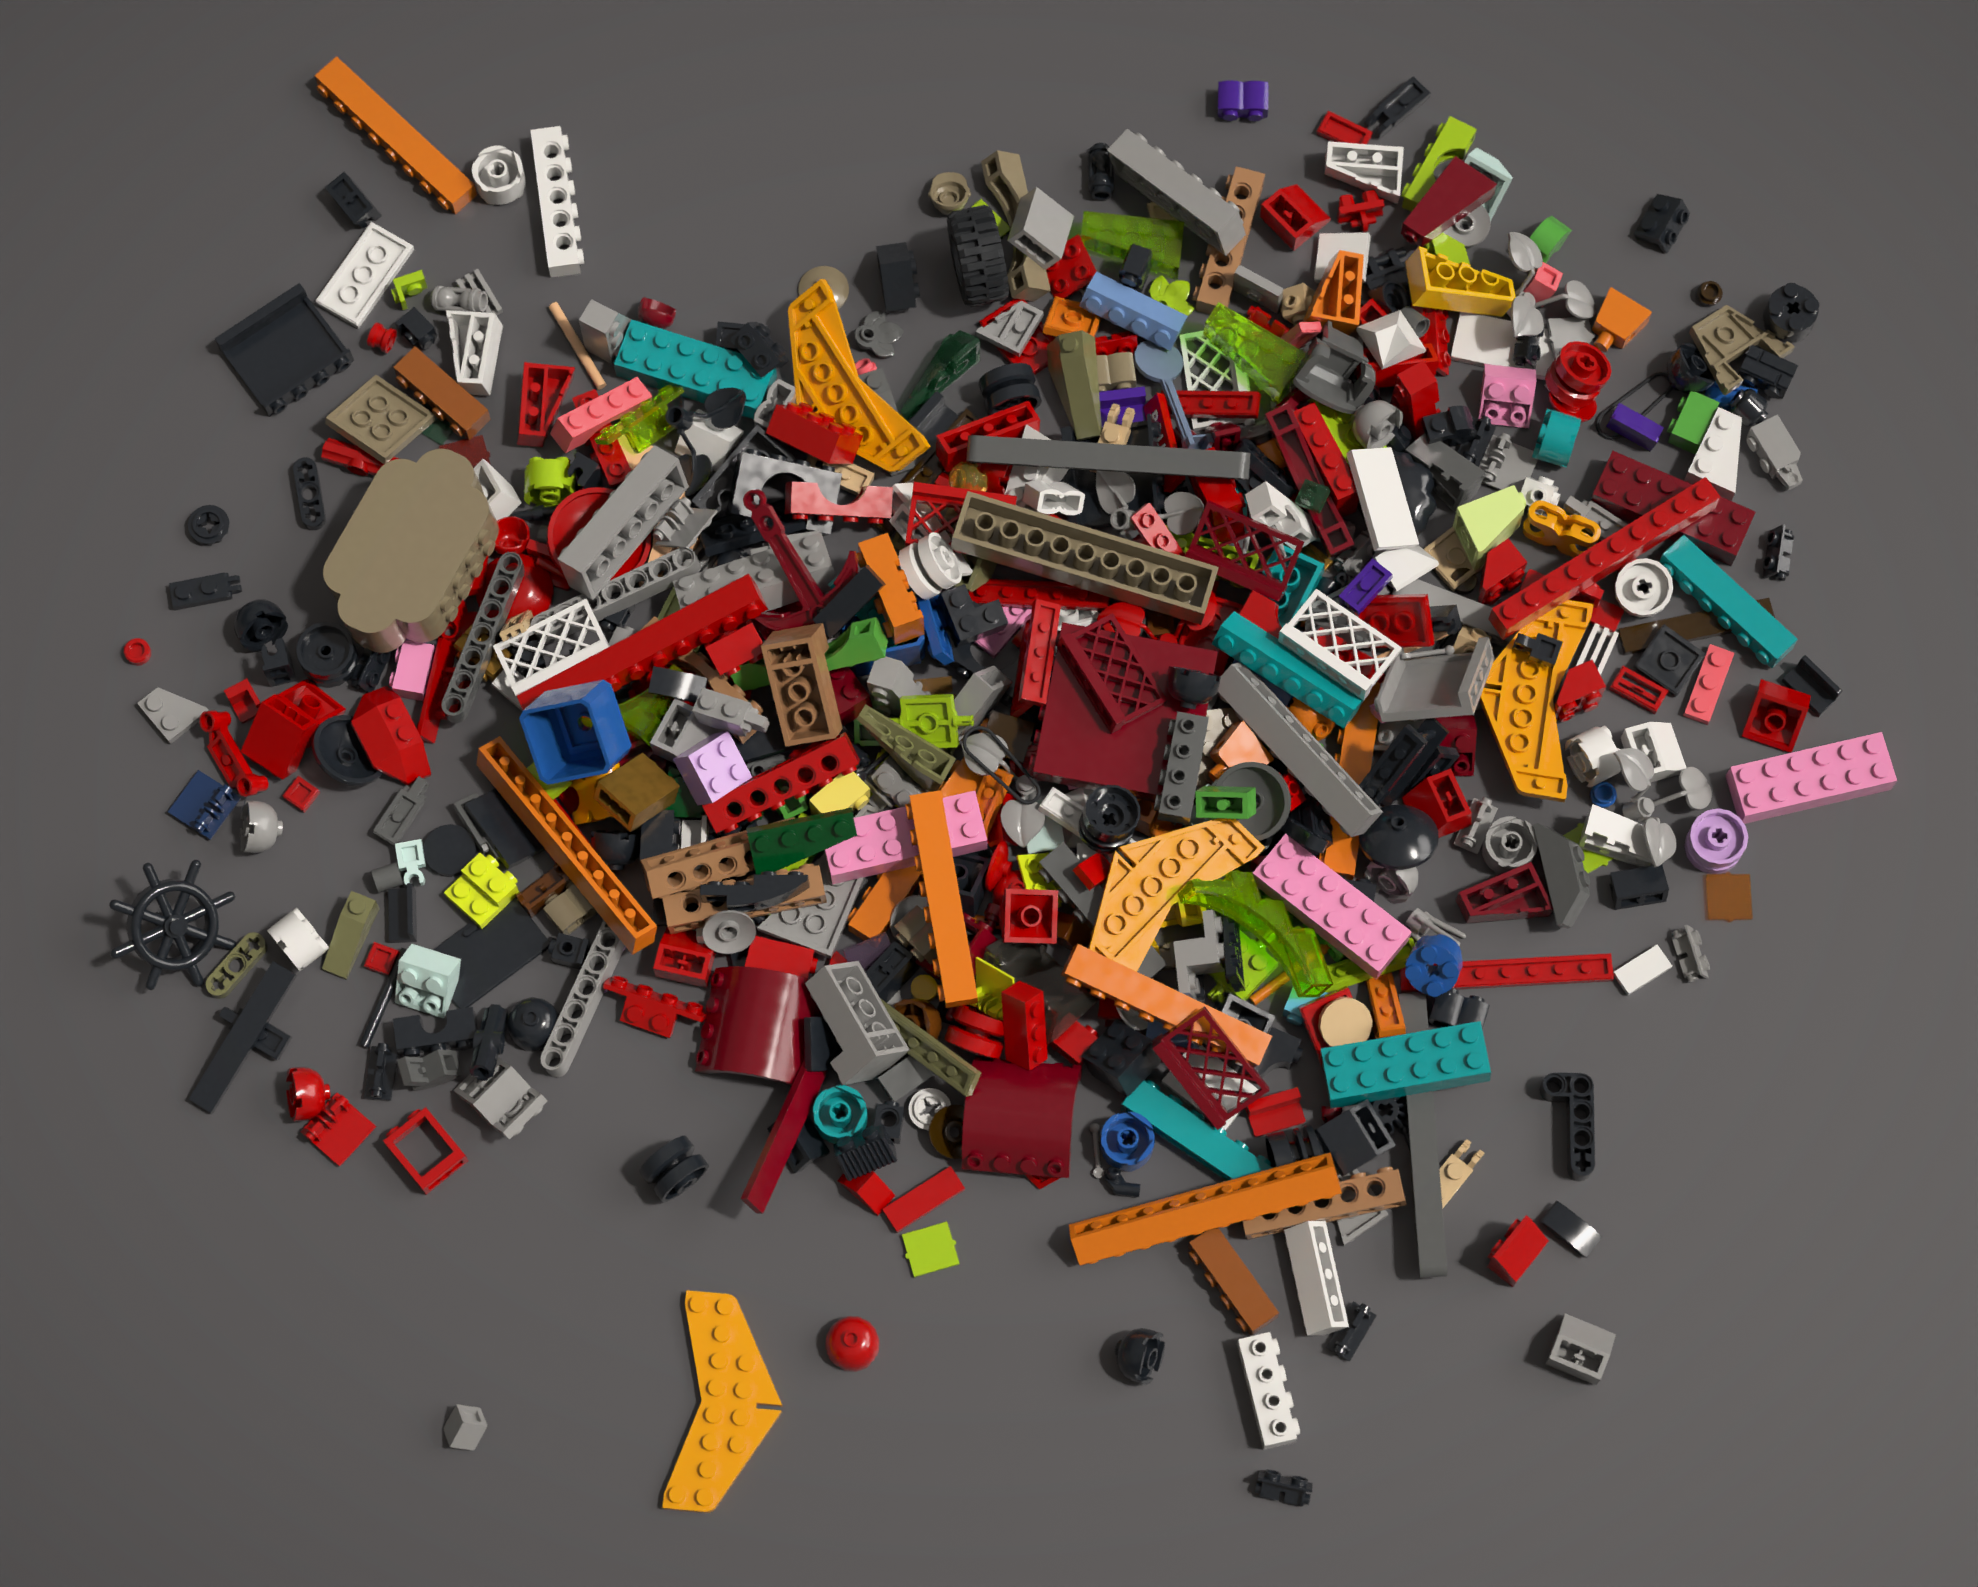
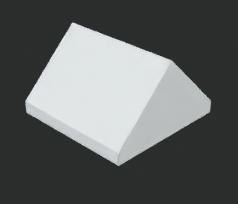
M700 409L696 411V413L706 414V412ZM694 417L691 428L685 431L686 436L696 450V456L700 454L707 455L712 463V471L715 473L733 453L744 433V430L735 426L728 429H719L712 424L711 417L708 419ZM680 435L675 454L679 456L691 455V451Z

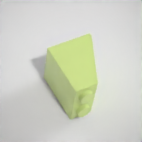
M1515 485L1457 507L1453 528L1473 570L1479 569L1484 564L1487 553L1507 540L1520 527L1522 516H1524L1526 500L1522 492H1517Z

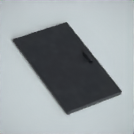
M514 898L483 929L472 921L436 947L434 951L461 959L459 980L452 1000L459 1009L469 1008L546 951L551 941L546 938L521 904Z

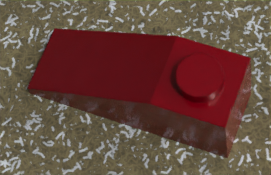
M1215 422L1205 428V434L1212 435L1214 441L1212 447L1216 451L1235 452L1234 448L1239 444L1240 426L1231 422L1224 424L1223 422Z

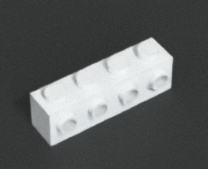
M1307 1221L1285 1229L1286 1245L1289 1250L1292 1272L1296 1282L1307 1335H1327L1349 1327L1326 1221Z
M1270 1332L1238 1339L1237 1347L1263 1450L1295 1443L1297 1440L1296 1435L1300 1434V1428L1297 1418L1292 1419L1290 1408H1293L1290 1391L1285 1392L1283 1381H1287L1284 1366L1278 1365L1276 1355L1280 1354L1277 1339H1272Z

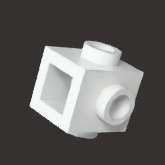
M1539 476L1538 480L1526 477L1521 492L1526 500V505H1528L1527 510H1529L1531 504L1540 500L1538 497L1540 491L1543 493L1541 501L1557 506L1560 494L1557 493L1559 487L1553 485L1554 480ZM1539 509L1535 513L1542 515L1544 510Z

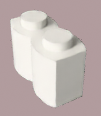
M1030 481L1025 484L1022 501L1043 514L1061 512L1065 515H1077L1082 513L1085 494L1064 482H1053L1048 485L1043 481Z

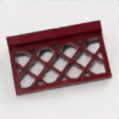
M1208 501L1185 557L1219 567L1217 571L1218 576L1279 602L1286 592L1287 584L1304 541L1212 501ZM1211 509L1221 514L1224 523L1212 527L1208 518ZM1237 521L1244 523L1248 533L1236 537L1231 524ZM1206 524L1208 529L1203 531V528ZM1226 526L1231 540L1219 544L1214 530ZM1263 531L1269 535L1272 543L1260 548L1254 534ZM1206 533H1210L1215 546L1208 549L1197 545L1200 536ZM1250 536L1255 550L1243 554L1238 541ZM1284 542L1296 546L1293 555L1286 558L1283 557L1278 546ZM1233 543L1239 556L1233 559L1227 558L1221 547ZM1274 547L1279 560L1267 565L1262 551ZM1257 553L1263 567L1252 569L1248 566L1245 558ZM1291 560L1289 566H1287L1286 561ZM1281 564L1285 572L1283 580L1280 581L1273 578L1269 568Z
M1113 613L1072 634L1069 632L1061 636L1057 644L1058 650L1111 734L1120 730L1123 725L1160 707L1168 701ZM1110 623L1115 631L1114 638L1100 635L1101 627ZM1082 636L1093 638L1092 650L1081 647L1077 639ZM1098 640L1112 644L1110 655L1095 651ZM1115 646L1126 648L1129 653L1128 660L1113 656ZM1093 657L1108 661L1106 671L1095 669L1092 664ZM1111 662L1126 666L1123 677L1109 673ZM1129 667L1140 670L1143 675L1141 682L1127 678ZM1107 678L1122 682L1119 693L1108 690L1106 686ZM1125 684L1140 688L1137 698L1123 695ZM1143 689L1153 691L1158 700L1152 703L1141 700ZM1121 700L1136 704L1134 712L1125 716L1120 709Z
M1205 1006L1164 1035L1161 1033L1153 1039L1152 1049L1217 1130L1226 1125L1228 1119L1270 1091L1269 1086ZM1204 1016L1210 1023L1209 1033L1194 1031V1022ZM1177 1034L1189 1035L1187 1048L1175 1046L1171 1038ZM1192 1036L1208 1038L1206 1050L1190 1048ZM1211 1038L1225 1042V1053L1209 1051ZM1189 1054L1205 1056L1204 1068L1192 1067L1188 1062ZM1208 1057L1224 1058L1223 1071L1207 1069ZM1227 1059L1239 1060L1243 1065L1242 1073L1227 1072ZM1206 1074L1222 1076L1220 1089L1206 1085ZM1225 1077L1240 1079L1239 1091L1223 1089ZM1243 1081H1256L1260 1089L1254 1093L1242 1092ZM1222 1095L1238 1097L1237 1105L1227 1111L1221 1103Z

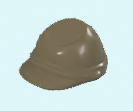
M955 172L936 175L928 194L935 208L944 215H949L952 211L962 210L971 196L965 177Z

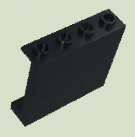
M300 283L214 338L220 351L269 417L284 411L287 405L294 400L304 398L309 390L315 386L325 384L330 379V376L338 371L346 370L354 361L350 349H346L307 297L306 291Z
M1147 414L1146 421L1132 423L1131 433L1126 445L1161 447L1158 446L1157 438L1161 437L1160 424L1154 420L1151 414ZM1071 426L1061 427L1062 441L1098 443L1099 437L1077 440ZM1068 469L1064 476V482L1085 494L1082 513L1067 515V521L1092 529L1111 527V514L1104 511L1098 499L1096 473L1090 470ZM1126 473L1133 479L1136 490L1134 499L1127 503L1128 510L1136 512L1144 504L1150 503L1157 514H1163L1166 497L1165 494H1162L1161 485H1165L1164 475Z

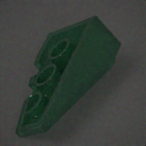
M961 330L954 335L949 334L946 336L901 409V416L909 421L936 391L941 394L980 361V340Z

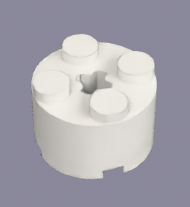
M491 146L482 150L472 165V174L478 194L490 205L507 204L521 197L525 187V174L518 154L503 146Z
M1595 726L1566 741L1565 750L1570 749L1571 754L1567 757L1568 763L1579 781H1587L1589 783L1588 787H1593L1621 771L1619 762L1613 754L1621 749L1616 748L1612 741L1611 732L1606 726Z
M298 908L289 912L267 930L299 971L306 968L329 949L328 945L317 934L316 930Z

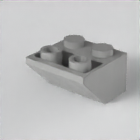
M674 698L650 741L653 754L675 764L673 760L675 757L708 736L724 731L699 723L692 712L693 706Z
M1565 1313L1545 1364L1597 1385L1602 1378L1610 1357L1616 1334Z

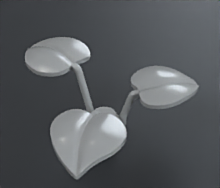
M1509 232L1507 234L1509 238L1508 251L1513 264L1523 272L1529 271L1520 288L1515 291L1516 296L1512 301L1511 308L1507 311V314L1511 317L1513 337L1536 336L1543 331L1544 322L1540 311L1536 308L1560 299H1566L1567 310L1577 318L1589 319L1595 316L1596 307L1592 295L1587 287L1579 281L1572 280L1566 283V294H1560L1536 303L1531 293L1523 292L1535 274L1534 269L1542 267V255L1538 246L1529 237L1517 232Z
M1097 471L1096 489L1100 505L1104 511L1111 514L1110 522L1112 526L1120 529V533L1132 541L1133 537L1128 531L1135 529V526L1130 521V516L1135 511L1128 510L1127 503L1131 502L1135 497V483L1124 472ZM1176 492L1166 498L1164 502L1166 514L1158 515L1161 519L1168 518L1167 526L1170 531L1177 535H1186L1194 531L1198 526L1204 512V504L1197 496L1191 493Z
M978 733L967 738L966 744L969 751L993 773L997 771L1000 764L1007 772L1014 775L1012 779L1016 783L1019 797L1026 801L1035 798L1037 789L1026 775L1016 776L1007 763L1002 760L1007 755L1006 752L989 733ZM996 735V736L998 737V739H999V740L1005 745V747L1008 749V746H1007L1006 742H1005L1001 737H999L998 735ZM963 749L964 758L969 769L977 775H989ZM1010 800L1002 808L1001 821L1008 836L1017 845L1024 848L1043 828L1045 814L1038 810L1040 806L1038 802L1027 805L1017 800Z
M1624 748L1613 754L1619 762L1626 783L1632 790L1638 791V793L1631 797L1630 802L1623 805V815L1625 818L1635 822H1644L1643 832L1653 866L1658 867L1675 853L1676 839L1668 824H1660L1659 818L1650 817L1654 812V807L1685 796L1687 804L1691 809L1700 810L1709 805L1712 791L1706 777L1700 770L1695 767H1687L1681 771L1679 776V783L1683 791L1654 802L1649 798L1641 797L1651 786L1649 779L1654 776L1653 765L1644 752L1634 748Z

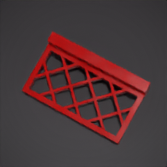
M914 482L905 546L912 543L918 544L919 540L911 539L912 531L920 525L928 534L932 533L925 522L935 515L943 523V526L934 532L940 534L947 529L953 536L954 529L951 525L959 519L960 509L963 507L967 491L1016 505L1017 496ZM916 503L927 504L932 512L921 518L915 511ZM946 507L953 508L958 514L949 522L940 513ZM914 517H915V518L917 519V521H918V522H916L915 524H913V523H914ZM953 550L955 553L966 554V553H963V552H959V551Z
M1036 599L1033 601L1032 612L1025 618L1010 716L1018 718L1033 705L1041 707L1046 705L1061 605Z

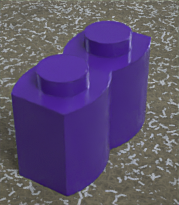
M1232 80L1218 82V117L1226 121H1235L1241 117L1248 118L1250 121H1261L1263 118H1267L1268 82Z

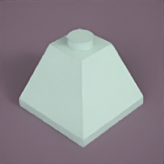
M1476 147L1468 154L1464 162L1497 183L1493 197L1482 204L1488 212L1491 221L1513 177L1498 159Z

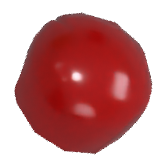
M516 516L497 520L499 532L494 550L501 555L507 552H515L520 555L526 550L530 539L529 526L523 519Z

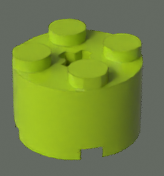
M532 457L529 459V464L524 470V500L528 505H530V502L535 503L536 506L544 505L545 507L559 505L567 496L576 492V470L571 477H568V468L571 465L570 459L567 457H557L556 459Z

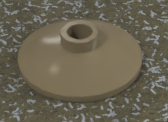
M818 266L810 269L803 275L798 288L799 296L820 279H825L832 289L837 308L839 309L844 305L849 295V284L846 277L838 269L830 266Z

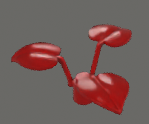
M1211 591L1201 625L1181 619L1173 635L1165 633L1158 638L1142 623L1145 618L1143 608L1124 601L1108 606L1099 614L1097 621L1113 613L1124 632L1128 635L1139 637L1141 628L1150 639L1178 644L1177 639L1185 623L1190 630L1195 632L1203 630L1210 625L1216 613L1217 600L1215 593ZM1110 623L1102 626L1106 631L1115 632Z

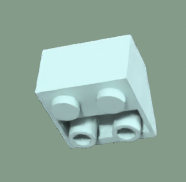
M411 944L399 960L395 1003L445 1018L459 980L461 959Z

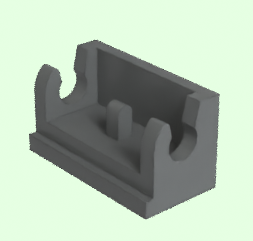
M908 1056L875 1080L888 1098L896 1102L935 1073L912 1056Z

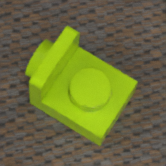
M422 270L393 279L395 288L391 289L395 304L401 303L403 310L408 309L404 296L417 295L424 289H427Z

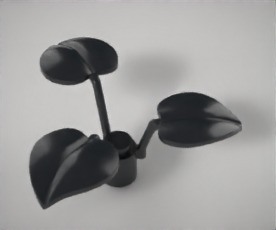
M663 388L649 391L652 398L644 412L650 424L658 430H669L673 426L678 430L677 433L681 435L691 451V455L685 454L678 458L689 486L685 491V497L698 493L710 480L712 474L710 458L704 454L696 456V450L686 436L685 431L691 428L694 417L704 419L711 417L712 424L719 429L733 427L742 416L746 400L745 392L740 389L722 388L712 392L704 403L706 410L709 412L706 414L694 411L688 412L683 409V397L674 389Z

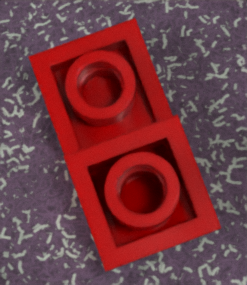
M1098 852L1078 864L1073 869V872L1090 891L1106 881L1110 862L1102 853Z

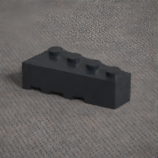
M756 425L693 498L690 507L717 510L718 512L713 518L727 509L737 454L745 452L746 449L761 451L760 456L770 458L771 454L786 457L785 461L793 463L796 457L767 434L759 425Z

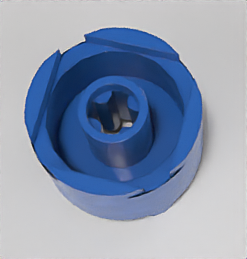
M1437 934V936L1426 935L1417 940L1406 962L1405 976L1411 985L1418 991L1432 997L1440 996L1452 989L1458 980L1463 966L1462 952L1459 945L1450 937Z
M1136 1112L1118 1113L1110 1117L1103 1126L1100 1139V1150L1106 1162L1112 1167L1115 1166L1127 1172L1135 1171L1144 1166L1151 1158L1155 1143V1135L1151 1123L1144 1116ZM1129 1137L1132 1138V1145L1122 1144L1123 1139L1127 1140Z

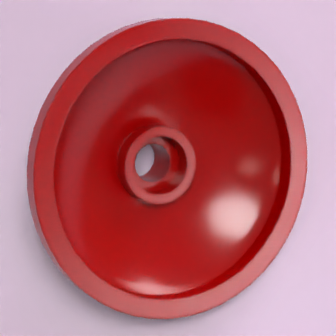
M519 555L523 562L525 573L506 621L527 610H531L535 617L548 610L551 606L554 595L551 575L547 570L535 565L537 559L529 555ZM500 557L488 564L484 591L482 594H476L479 607ZM511 563L505 570L514 571L518 565ZM500 587L496 593L500 595L505 594L509 588ZM491 610L488 612L487 617L495 618L499 611Z

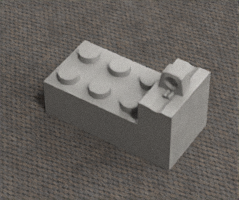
M859 961L826 965L805 983L812 999L816 1002L823 1014L824 1020L828 1023L836 1037L837 1043L843 1050L842 1053L830 1062L833 1069L837 1072L842 1085H852L857 1082L877 1079L909 1051L907 1044Z

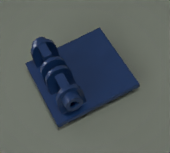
M198 770L168 813L211 840L241 797L232 792L233 789L226 784L221 785Z

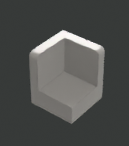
M456 1404L444 1426V1433L450 1447L475 1450L487 1428L481 1408Z

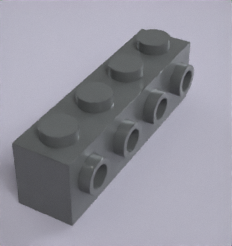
M1177 711L1176 720L1170 719L1168 735H1172L1171 745L1166 744L1163 760H1167L1168 764L1166 770L1161 769L1158 785L1163 786L1162 795H1156L1154 810L1159 811L1157 820L1189 825L1209 717Z

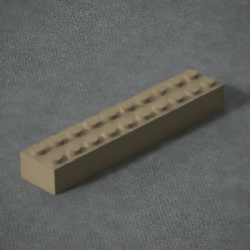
M967 491L951 543V549L1199 625H1201L1219 568Z

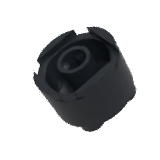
M1787 283L1785 286L1775 290L1769 298L1763 313L1765 330L1773 332L1775 334L1774 338L1783 343L1787 341L1799 342L1805 339L1811 332L1817 319L1819 301L1808 289L1795 283Z

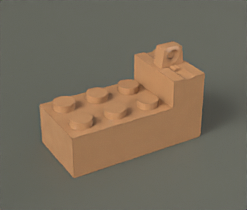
M823 623L773 631L761 645L785 746L833 739L843 729L825 658V652L829 646Z

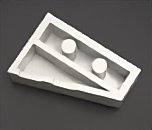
M446 310L450 325V339L453 345V358L458 384L471 395L490 396L503 328L502 323L495 313Z

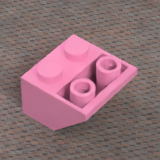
M1485 364L1478 419L1481 416H1487L1491 419L1490 423L1494 425L1529 428L1536 387V370Z

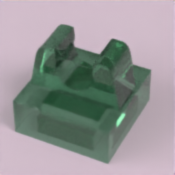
M1305 479L1295 503L1300 507L1320 514L1330 489Z

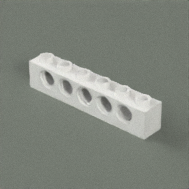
M561 126L531 130L550 277L581 274L580 264H584L583 250L577 248V241H581L579 226H574V218H578L576 203H571V196L575 195L573 180H568V173L572 172L570 157H565V150H569L567 135H562ZM551 153L558 154L555 158H547ZM553 176L561 177L557 181L550 180V178ZM556 199H563V200H564V201H563L562 203H560V204H554V203H552V202H553L554 200H556ZM561 221L567 223L565 226L562 227L555 226L558 222ZM564 244H567V245L570 246V247H569L568 249H566V250H560V249H558L561 245H564Z

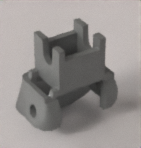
M1328 320L1323 326L1322 339L1320 340V338L1315 337L1309 345V350L1301 359L1293 383L1303 393L1323 405L1343 413L1354 414L1357 408L1365 402L1373 391L1376 373L1372 365L1368 364V358L1363 356L1362 338L1358 335L1355 339L1332 328V322ZM1361 363V375L1353 384L1349 377Z

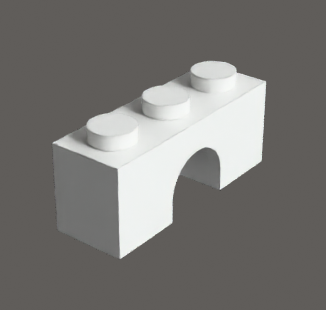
M1265 481L1245 494L1253 520L1269 527L1275 525L1279 531L1304 541L1303 547L1317 539L1309 514ZM1284 542L1290 548L1295 550V545H1292L1288 542Z

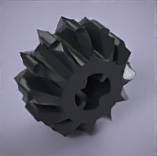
M1400 1097L1370 1102L1390 1135L1394 1134V1127L1401 1129L1403 1124L1400 1120H1406L1407 1114L1402 1112L1406 1108V1103L1397 1104ZM1389 1110L1388 1115L1383 1117L1379 1115L1380 1111Z

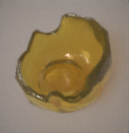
M961 461L952 468L948 483L949 487L986 492L987 476L978 471V464Z

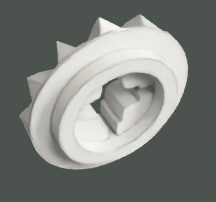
M934 1088L920 1090L910 1100L909 1115L911 1121L919 1129L929 1131V1125L933 1118L930 1114H923L926 1110L925 1100L931 1107L938 1106L935 1109V1114L940 1109L951 1105L949 1098L942 1091Z

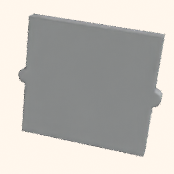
M1570 317L1546 320L1549 332L1548 342L1551 343L1554 360L1562 347L1569 342L1580 341L1594 346L1593 338L1595 335L1591 332L1589 319Z

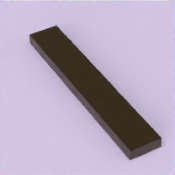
M966 408L947 431L980 418ZM936 443L901 483L914 484V482L935 484L938 476L942 472L946 473L945 468L936 455ZM883 519V524H871L881 533H888L889 537L896 531L890 523V519Z
M1770 598L1756 600L1775 618ZM1701 611L1619 628L1618 633L1624 655L1643 652L1663 624L1689 642L1730 634L1732 630L1730 628H1723L1717 620L1718 617L1712 611Z

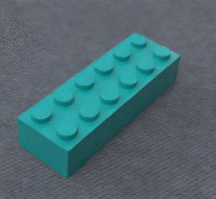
M632 319L614 362L616 376L628 380L638 377L643 385L656 389L671 388L678 391L682 397L705 403L707 397L716 390L722 388L740 389L746 394L742 416L754 419L757 408L767 400L768 390L777 378L776 368L765 377H761L740 353Z
M1481 1021L1321 1049V1061L1331 1109L1359 1104L1367 1099L1369 1102L1488 1082L1491 1078V1069Z

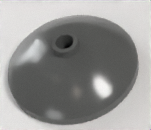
M1243 762L1227 769L1215 785L1256 787V796L1260 800L1256 806V814L1249 819L1236 820L1258 841L1269 838L1277 833L1289 816L1291 796L1288 785L1280 773L1264 763Z

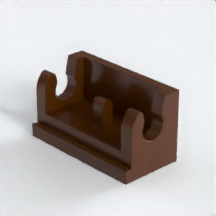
M556 863L551 870L525 890L515 894V898L532 918L543 910L546 906L545 902L552 895L564 893L567 890V884L571 880Z

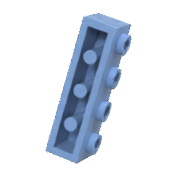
M1097 271L1087 286L1079 305L1088 312L1096 314L1112 324L1123 327L1133 334L1141 336L1157 346L1170 351L1188 317Z

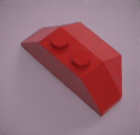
M388 686L364 694L353 716L351 725L372 767L392 778L400 780V782L406 785L414 783L418 776L423 779L431 776L423 740L401 697Z

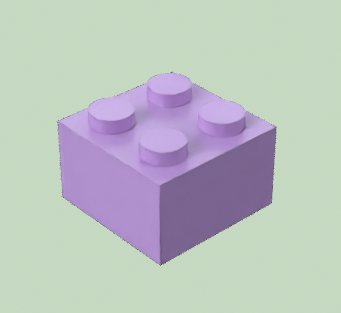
M728 731L708 736L673 759L697 805L713 803L752 778Z

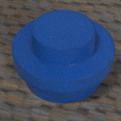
M1601 782L1592 787L1590 798L1594 805L1607 808L1614 804L1617 792L1610 783Z

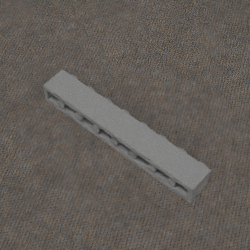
M1240 662L1229 666L1221 676L1218 688L1219 697L1231 705L1236 711L1237 717L1253 729L1254 735L1259 740L1265 742L1270 748L1271 754L1287 766L1288 772L1293 777L1299 779L1305 786V791L1322 804L1324 812L1333 816L1345 834L1351 837L1364 834L1383 811L1250 668Z

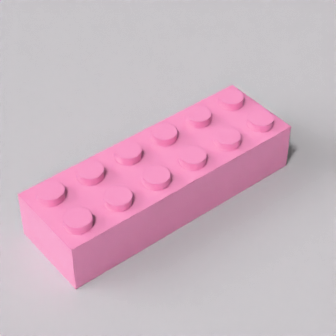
M1882 732L1732 766L1725 776L1737 816L1740 817L1744 824L1889 791L1897 782Z
M975 791L943 798L953 857L986 850L987 837ZM905 807L854 818L857 836L824 850L832 885L916 866L914 856L919 855L917 845L912 846L910 830L914 829L913 819H907Z
M1287 834L1282 837L1252 873L1251 883L1375 980L1409 941L1412 931Z

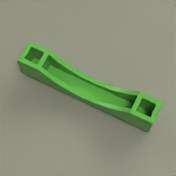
M876 617L851 623L843 634L836 640L828 643L829 648L825 652V658L829 671L885 658L888 640ZM764 658L753 664L747 661L739 665L740 671L730 675L734 683L743 691L770 685Z

